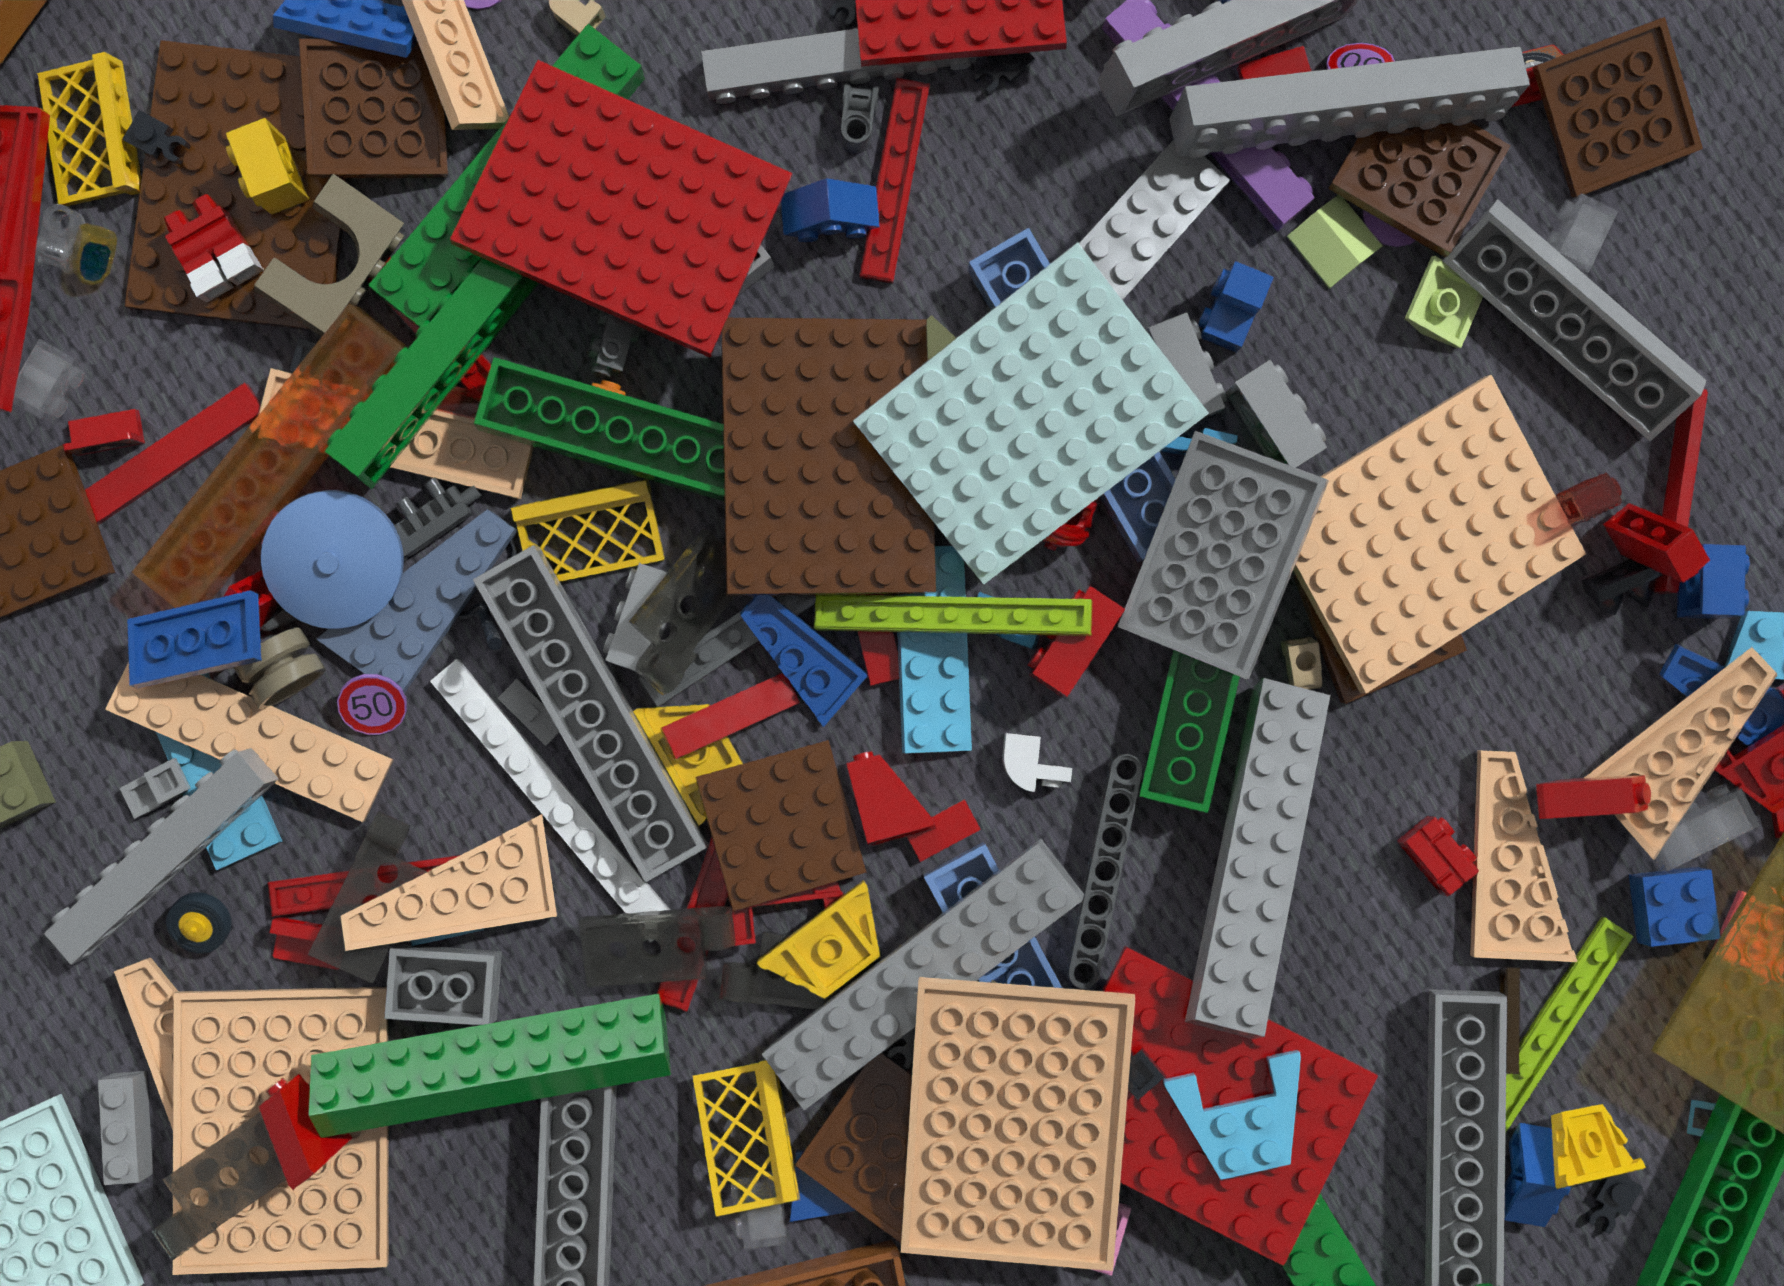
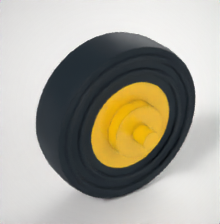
M201 892L188 893L179 898L170 908L166 918L167 930L173 941L183 949L193 953H208L220 947L228 937L232 925L231 916L226 906L216 897Z

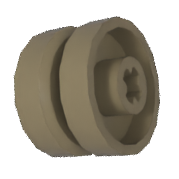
M300 628L287 630L261 643L262 661L233 667L243 683L256 682L249 694L259 709H265L268 706L276 705L311 685L325 673L326 668L318 655H303L310 643Z

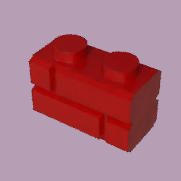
M1426 816L1399 838L1397 843L1439 894L1448 897L1459 889L1463 883L1478 873L1479 869L1473 863L1477 858L1465 844L1459 846L1451 837L1455 831L1444 818L1440 817L1437 820L1434 816Z

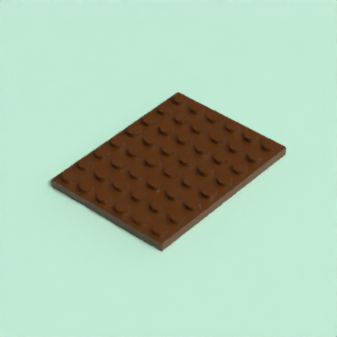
M160 40L150 116L169 125L173 129L170 136L177 135L184 138L191 147L187 149L179 145L174 148L173 154L183 161L181 165L172 163L164 156L162 151L157 159L145 153L125 307L135 310L311 330L254 291V285L264 271L239 285L231 282L234 288L209 302L196 297L184 268L177 259L172 246L169 245L165 238V235L169 234L164 221L165 216L178 210L184 212L189 222L196 219L199 215L192 203L195 199L208 194L219 206L230 213L234 223L264 270L275 257L309 281L318 284L336 283L343 229L313 209L314 200L330 178H308L300 56ZM266 118L285 136L309 200L272 215L262 206L257 207L251 197L246 198L238 181L239 178L243 177L239 166L233 165L226 150V146L230 145L226 135L227 132ZM340 178L349 184L350 178Z
M728 317L721 333L726 596L934 594L936 592L934 522L853 422L856 417L927 362V319Z

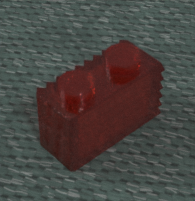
M1608 473L1587 479L1555 495L1568 519V524H1571V526L1589 521L1591 518H1595L1597 515H1601L1603 512L1621 505L1622 502L1620 485L1613 477L1610 478Z

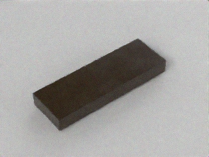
M1506 967L1499 969V992L1507 997L1506 1073L1519 1074L1520 968Z

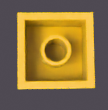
M266 118L226 133L230 143L229 146H226L228 156L234 166H239L243 176L238 179L240 187L246 198L251 197L257 207L262 206L272 215L309 200L285 136Z

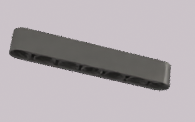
M1131 754L1116 755L1108 765L1082 889L1084 897L1079 904L1066 966L1069 980L1075 987L1080 989L1093 987L1098 982L1142 776L1141 762ZM1124 759L1129 760L1134 767L1133 774L1127 779L1120 778L1116 772L1118 763ZM1117 793L1123 794L1127 800V805L1121 812H1113L1109 806L1110 798ZM1109 827H1116L1120 833L1119 841L1112 846L1105 845L1102 840L1103 832ZM1102 861H1109L1113 867V872L1107 879H1099L1095 874L1096 866ZM1095 895H1102L1106 900L1105 908L1099 913L1090 912L1088 908L1090 898ZM1088 929H1095L1099 934L1097 943L1091 947L1082 945V933ZM1087 963L1091 965L1092 972L1087 979L1078 980L1074 977V969L1078 964Z

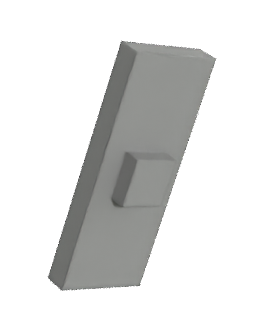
M518 679L498 697L545 746L560 733L544 704Z

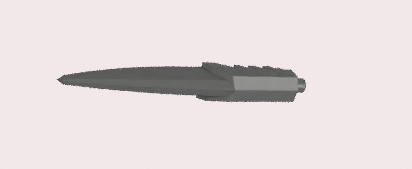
M435 477L424 484L434 499L423 505L420 509L416 510L408 497L397 502V507L405 517V519L394 525L401 540L404 561L470 517L472 511L469 504L482 496L480 491L474 485L460 493L455 485L445 491ZM283 609L263 625L261 629L263 631H270L297 618Z

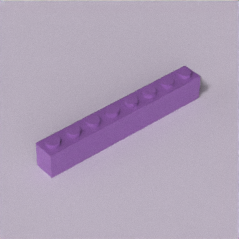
M1126 0L1105 18L1102 29L1118 45L1126 40H1131L1132 43L1143 39L1147 32L1156 27H1161L1164 30L1171 27V25L1168 23L1164 24L1157 16V10L1150 0ZM1211 75L1188 86L1219 83L1220 81L1216 76ZM1185 87L1162 97L1172 110H1174ZM1256 147L1243 148L1232 154H1224L1223 151L1210 152L1277 231L1281 230L1308 207L1315 198L1312 195L1313 190L1310 184L1303 177H1297L1289 168L1290 162L1286 156L1280 151L1275 152L1272 147L1265 150H1258Z

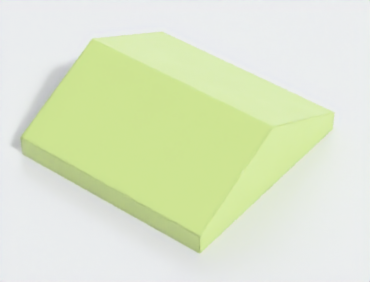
M1339 195L1318 209L1287 236L1289 241L1329 289L1382 247V244L1350 205Z
M1431 256L1405 319L1421 334L1455 348H1461L1483 296L1446 265L1443 260L1436 256Z

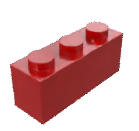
M1628 503L1603 524L1621 555L1682 583L1695 576L1710 561L1693 529L1631 503Z

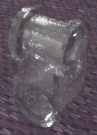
M55 204L46 209L36 244L34 263L36 266L44 267L49 265L60 268L65 274H72L76 270L80 256L79 250L86 229V222L81 213L62 204ZM69 215L68 226L61 230L60 222L62 218Z

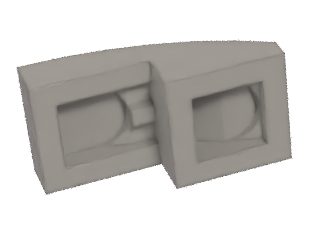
M176 758L144 773V776L120 788L134 819L160 808L191 789Z

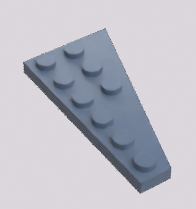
M487 509L402 574L400 584L393 598L379 613L355 626L328 629L316 639L364 674H378L390 678L401 687L405 694L478 589L473 579L493 567L518 529Z

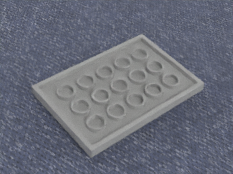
M1195 431L1118 627L1244 679H1249L1329 480Z

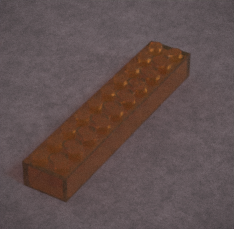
M349 303L132 573L175 608L212 600L266 534L275 516L292 502L329 455L325 450L328 447L327 441L337 429L345 427L350 421L349 415L352 409L359 402H365L373 392L371 388L374 382L381 375H387L395 366L393 363L395 357L407 346L361 308Z

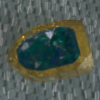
M80 224L72 256V266L74 274L82 284H98L110 274L118 240L115 232L97 225Z

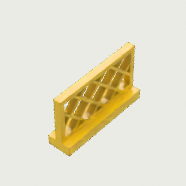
M106 52L93 54V60L37 73L43 110L50 115L48 143L58 205L63 207L122 193L130 195L140 193L142 178L137 148L122 140L132 123L123 61ZM94 70L96 81L91 89L87 91L79 83L86 72ZM62 78L68 84L60 97L56 98L52 95L50 81ZM75 89L86 95L77 111L66 105ZM94 101L100 105L101 114L95 124L84 118ZM63 109L73 115L64 132L57 127L56 121ZM81 121L91 128L82 144L72 138ZM99 134L106 141V148L100 157L89 150ZM68 141L79 148L69 164L63 161L62 151ZM86 154L97 161L87 177L77 171ZM105 167L111 172L113 185L101 188L95 184V181ZM73 175L84 181L77 194L68 195L67 184Z
M648 479L511 508L514 522L516 521L522 551L533 545L538 546L528 539L527 525L539 523L550 531L540 548L547 558L558 564L554 573L559 582L638 566L639 563L647 564L665 560ZM645 501L648 516L640 527L626 518L624 514L631 504ZM624 506L621 513L612 509L614 507ZM607 510L617 517L608 533L590 523L597 511ZM592 512L587 520L579 516ZM572 516L584 524L574 540L557 530L562 520L566 517ZM558 519L553 527L546 523L547 521ZM620 520L638 530L628 547L611 536ZM648 521L650 524L651 533L644 529ZM587 527L604 537L595 553L577 543ZM641 533L653 540L656 554L643 557L631 549ZM553 534L571 544L561 560L544 550ZM607 540L624 550L618 562L608 563L598 556ZM574 547L591 557L584 569L575 570L564 563ZM628 553L635 557L634 559L623 561ZM594 560L602 564L600 566L591 567ZM561 567L569 571L566 573L557 574Z
M765 1060L755 1064L693 1076L716 1217L800 1200L778 1075ZM755 1072L757 1087L750 1097H747L733 1087L741 1074ZM734 1076L730 1083H727L725 1080L722 1079L724 1077ZM716 1079L726 1086L716 1104L704 1097L702 1082ZM730 1090L746 1100L736 1118L720 1108ZM758 1092L761 1106L753 1101ZM705 1103L712 1107V1110L708 1115ZM750 1104L762 1111L763 1121L756 1132L739 1121ZM716 1111L732 1121V1124L721 1139L710 1132L709 1121ZM736 1125L752 1135L742 1153L725 1142ZM764 1127L767 1140L759 1136ZM711 1138L718 1142L714 1150ZM756 1139L768 1146L769 1157L762 1167L745 1156ZM722 1146L738 1156L728 1174L717 1168L715 1164V1156ZM742 1160L759 1171L748 1188L731 1178ZM770 1162L773 1176L765 1171ZM717 1173L724 1177L720 1185L718 1182ZM762 1174L774 1182L776 1197L762 1200L751 1192ZM729 1181L745 1193L737 1205L723 1208L720 1193ZM748 1195L756 1200L754 1202L744 1203Z

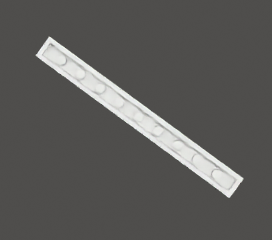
M459 659L453 661L430 681L650 943L678 920Z

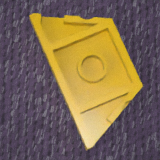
M710 704L637 708L633 711L698 826L701 825L707 818L695 778L743 764L728 736L674 760L660 730L661 727L710 706Z
M864 880L762 956L757 960L759 967L765 970L768 969L784 977L785 980L795 985H801L809 989L810 992L825 999L878 959L880 952L866 882Z
M1603 1104L1551 1115L1554 1175L1557 1189L1646 1168L1641 1158L1633 1160L1623 1144H1626L1628 1139L1621 1129L1614 1124L1611 1115Z

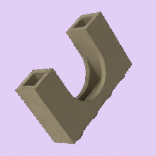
M334 174L314 200L313 209L342 228L352 238L357 250V265L353 272L340 282L318 284L307 280L274 257L254 285L256 293L324 339L330 332L335 335L339 332L347 320L342 315L349 304L353 307L357 306L366 293L362 285L368 277L375 278L386 264L381 260L388 249L394 252L405 237L400 233L404 225L402 221Z

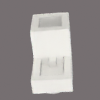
M1004 734L1003 766L1008 777L1016 785L1025 790L1035 792L1036 778L1042 779V786L1062 788V781L1071 782L1072 768L1038 764L1041 737Z

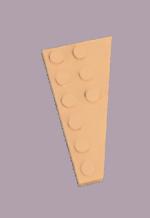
M1753 647L1744 652L1584 777L1645 775L1646 783L1649 784L1651 789V801L1648 804V810L1614 815L1653 860H1655L1777 677V673Z
M1477 750L1474 855L1477 860L1474 862V865L1479 871L1473 876L1470 956L1475 958L1577 962L1575 952L1571 949L1567 935L1566 921L1561 915L1557 901L1558 894L1545 850L1536 830L1538 826L1535 816L1531 813L1528 803L1527 789L1516 752Z
M542 814L341 915L345 951L556 917L557 912Z
M148 958L116 970L114 973L173 1130L174 993L179 991L153 959Z

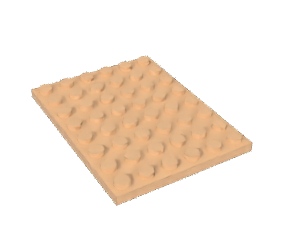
M1488 375L1320 476L1329 480L1293 571L1360 693H1368L1580 559L1586 553L1492 375Z
M919 977L901 1253L1113 1271L1135 994Z
M387 987L180 991L174 993L173 1275L377 1268L388 1266V1126L349 1133L353 1138L315 1174L292 1190L286 1181L259 1106L270 1097L266 1091L282 1078L288 1083L296 1075L300 1074L310 1086L311 1055L387 1042L388 1019H384Z

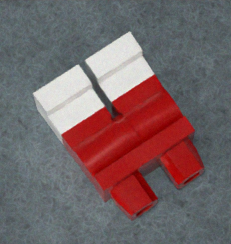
M204 194L192 203L199 217L189 222L184 212L178 210L165 216L164 221L169 234L165 235V238L169 245L172 246L177 259L184 268L191 282L192 290L196 297L209 302L234 288L231 282L239 285L264 271L234 223L230 213L219 206L211 196Z

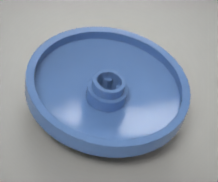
M325 490L310 493L296 499L275 516L263 539L261 566L270 593L286 612L312 626L340 629L355 626L369 620L389 603L401 581L404 555L396 528L380 508L367 499L353 493Z

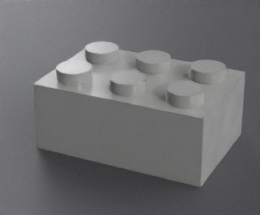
M1269 360L1236 381L1225 394L1264 455L1296 468L1327 448L1324 443L1326 436L1317 423L1312 424L1305 414L1307 407L1298 394L1293 395L1286 385L1288 378L1284 370L1279 365L1274 366L1272 361Z
M404 944L390 948L384 1019L484 1025L495 1022L498 1010L502 951Z

